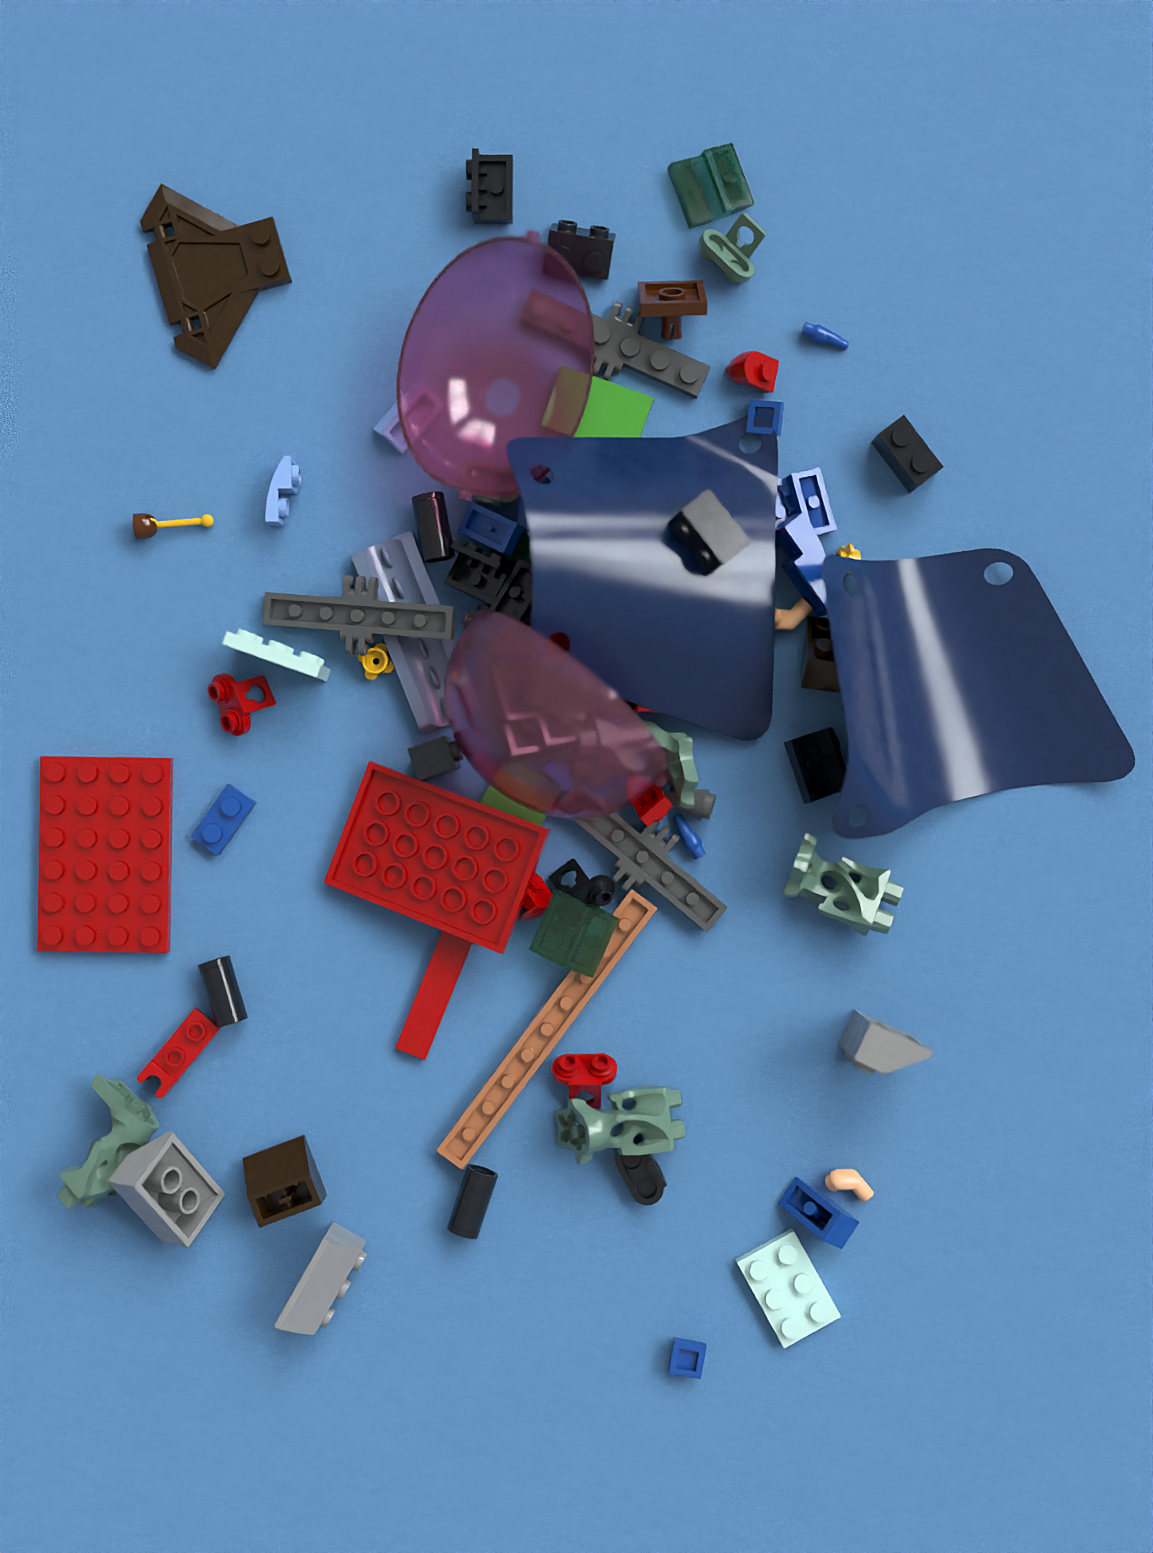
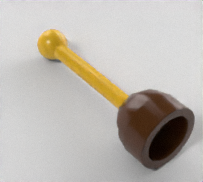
M147 513L133 514V529L136 540L153 537L158 528L200 524L210 527L214 523L213 517L209 514H205L201 518L157 521L154 516Z

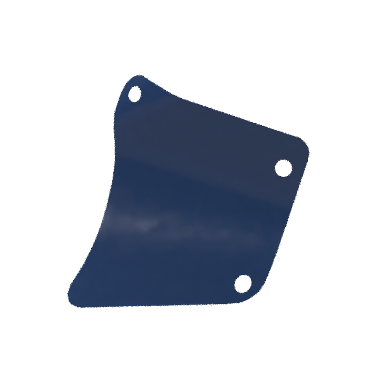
M748 416L709 430L682 437H518L512 439L506 446V453L523 499L528 521L532 554L531 642L532 649L542 666L550 673L566 680L739 740L751 741L762 737L769 729L773 706L775 517L778 485V441L774 429L772 435L759 434L762 440L761 447L758 451L750 454L744 453L739 447L740 438L746 434ZM759 416L754 417L755 427L772 428V425ZM533 465L547 467L553 474L552 482L549 484L536 482L530 475V468ZM707 489L712 491L751 541L740 553L711 575H709L705 568L698 565L694 554L683 541L675 536L673 528L668 523L680 509ZM556 632L566 634L570 640L569 651L561 659H553L547 652L548 639Z
M982 548L899 560H859L838 555H827L824 558L822 578L849 739L848 768L840 801L832 818V827L840 837L862 839L885 835L905 826L931 809L981 794L1043 784L1110 782L1124 778L1133 770L1135 755L1130 743L1040 582L1022 558L1008 551L994 548ZM1003 562L1012 567L1013 576L1005 584L993 585L985 580V569L993 563ZM847 573L851 574L856 581L857 594L855 596H850L845 590L843 578ZM859 805L866 806L869 811L866 822L860 826H851L848 818L852 810Z

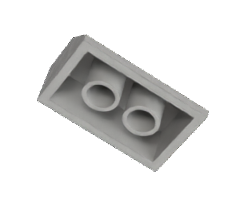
M855 1009L838 1044L845 1051L844 1056L849 1058V1061L854 1063L856 1068L871 1075L874 1074L875 1070L883 1074L893 1072L931 1058L933 1053L930 1048L915 1037Z
M167 1132L128 1154L108 1180V1183L163 1243L189 1248L225 1195L223 1190L173 1132Z
M333 1222L274 1327L283 1331L313 1336L319 1326L326 1328L335 1312L330 1306L336 1297L342 1300L351 1284V1281L346 1279L351 1269L358 1271L367 1256V1253L362 1251L367 1240Z

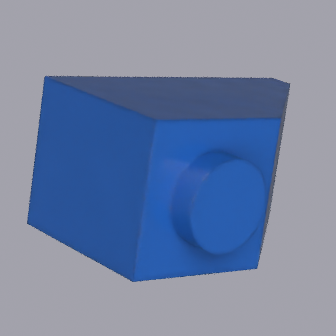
M797 1176L778 1202L818 1238L840 1249L844 1247L860 1223L839 1204Z

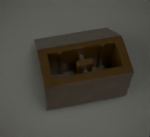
M808 616L801 661V688L841 693L829 618Z
M304 1134L243 1158L247 1196L259 1228L321 1205L327 1196Z

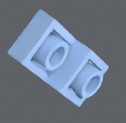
M284 456L270 484L265 522L271 527H284V518L289 517L288 498H284V494H296V485H301V467L296 465V461L291 456Z

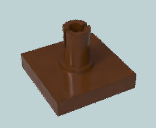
M703 280L638 282L641 317L662 316L661 337L663 339L671 340V324H673L674 340L682 338V316L707 315V298Z

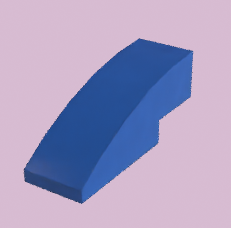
M801 512L789 516L775 528V538L790 557L780 566L806 602L813 608L816 616H827L828 609L822 578V563L826 555L813 526L805 513Z

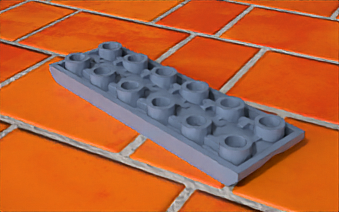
M411 530L351 554L358 576L366 577V590H368L369 578H378V601L441 605ZM382 634L422 735L483 711L455 640Z

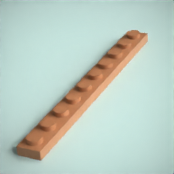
M632 888L629 890L437 1147L436 1151L463 1170L658 909L656 906Z

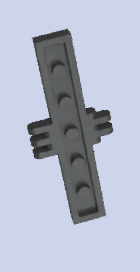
M533 287L520 315V320L593 352L590 361L595 362L590 375L597 377L601 367L604 366L607 369L603 380L610 381L613 372L620 373L624 366L697 399L709 373L710 366L639 335L638 332L645 317H641L640 312L635 319V323L630 322L634 309L629 306L623 318L619 317L618 314L622 309V303L616 301L608 320Z
M345 575L342 598L265 592L263 625L340 631V640L346 641L345 652L349 655L355 654L356 642H358V655L366 656L368 644L374 643L375 634L454 640L455 606L378 601L379 580L377 577L369 578L368 590H366L365 576H357L355 589H353V576Z
M577 782L557 806L619 858L614 864L618 871L613 875L611 881L616 884L623 875L626 876L628 879L620 887L624 893L633 883L639 887L645 880L706 932L710 930L728 908L666 856L680 838L674 833L667 843L662 840L670 830L666 825L655 834L652 830L657 827L659 821L654 822L649 827L646 826L639 833L580 782Z

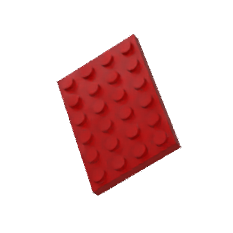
M40 756L37 951L170 952L173 758Z
M369 761L323 883L497 953L504 954L550 829Z

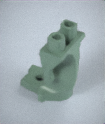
M599 719L595 721L593 731L577 732L576 746L578 753H573L572 757L575 776L590 775L592 785L596 787L610 776H641L649 771H659L668 778L670 784H673L679 806L693 809L694 790L698 786L699 780L693 759L692 737H687L684 732L670 733L664 731L652 721L631 722L617 727ZM645 750L653 751V753L650 756H643L639 754L641 751Z
M806 833L783 895L787 897H797V895L804 897L811 904L819 906L817 911L822 915L846 924L861 935L867 936L869 930L887 934L894 914L878 909L880 901L897 907L904 887L888 880L891 873L888 869L867 867L844 857L840 863L822 860L815 852L818 839ZM849 874L859 876L861 881L855 883ZM822 876H830L836 884L834 889H827L822 885Z
M97 1074L93 1078V1089L111 1108L110 1114L113 1127L109 1135L95 1139L91 1143L87 1161L83 1166H70L60 1172L59 1177L64 1181L65 1185L56 1195L67 1208H75L79 1203L85 1207H94L100 1198L114 1197L117 1192L108 1183V1180L126 1156L148 1144L151 1136L160 1127L159 1121L153 1112L154 1108L138 1098L120 1078L110 1080L102 1074Z
M645 1085L608 1094V1101H611L613 1107L611 1110H595L588 1106L584 1100L577 1098L569 1099L568 1108L554 1110L558 1126V1135L555 1138L556 1145L574 1151L577 1164L587 1163L592 1159L593 1153L606 1148H617L620 1155H645L669 1152L674 1150L675 1141L686 1136L683 1121L680 1119L671 1120L670 1109L678 1108L682 1104L681 1092L675 1089H667V1087ZM632 1099L635 1101L630 1110L622 1107L624 1100ZM620 1122L613 1136H611L610 1131L612 1127ZM640 1133L643 1137L642 1142L635 1145L633 1139Z

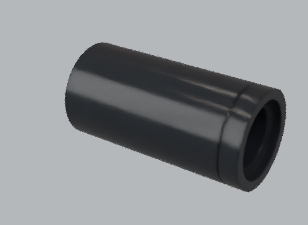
M436 491L413 496L412 504L423 562L435 563L455 558V551L450 548L453 540L444 493Z
M230 955L199 964L198 968L216 1028L247 1019L248 1015Z
M475 1164L467 1165L447 1225V1229L450 1232L468 1239L478 1238L498 1178L496 1172Z

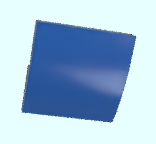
M820 467L792 473L787 477L778 479L776 527L789 516L804 512L817 536L837 530ZM775 538V548L780 547V543Z

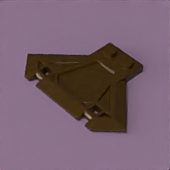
M160 184L141 218L140 224L143 233L153 232L156 241L147 244L169 324L170 326L180 324L182 334L173 337L178 350L216 370L258 293L292 283L276 223L272 216L239 226L171 188ZM173 227L175 235L168 237L166 228ZM200 319L202 328L195 329L193 321Z

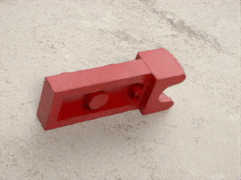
M197 1007L194 1008L155 1057L137 1076V1081L142 1083L152 1075L158 1076L161 1080V1086L157 1090L156 1096L163 1099L222 1027L216 1028L215 1022Z

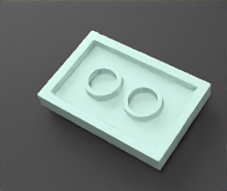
M238 629L237 634L226 632L222 643L226 646L327 682L331 669L323 666L325 660L303 651L300 652L299 657L292 655L294 649L272 640H269L268 646L262 644L264 638Z
M793 1228L736 1259L784 1348L841 1317Z

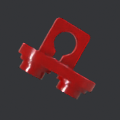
M222 673L213 677L207 689L210 699L217 703L220 710V724L223 730L230 732L234 736H241L249 732L251 727L249 713L269 708L276 704L264 675L235 682L230 674ZM251 686H257L262 690L264 695L262 702H256L253 699L247 700L245 694L249 692Z
M603 1053L564 1054L553 1062L552 1075L559 1084L569 1086V1099L576 1098L581 1094V1091H589V1094L594 1097L585 1101L586 1104L591 1108H601V1085H607L614 1081L617 1076V1063L611 1056Z

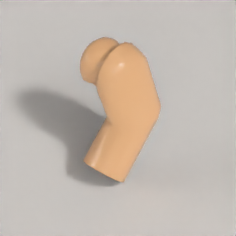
M803 598L791 610L777 609L775 607V630L795 629L813 608Z
M835 1169L825 1177V1185L832 1192L852 1190L861 1202L867 1201L874 1194V1191L856 1170Z

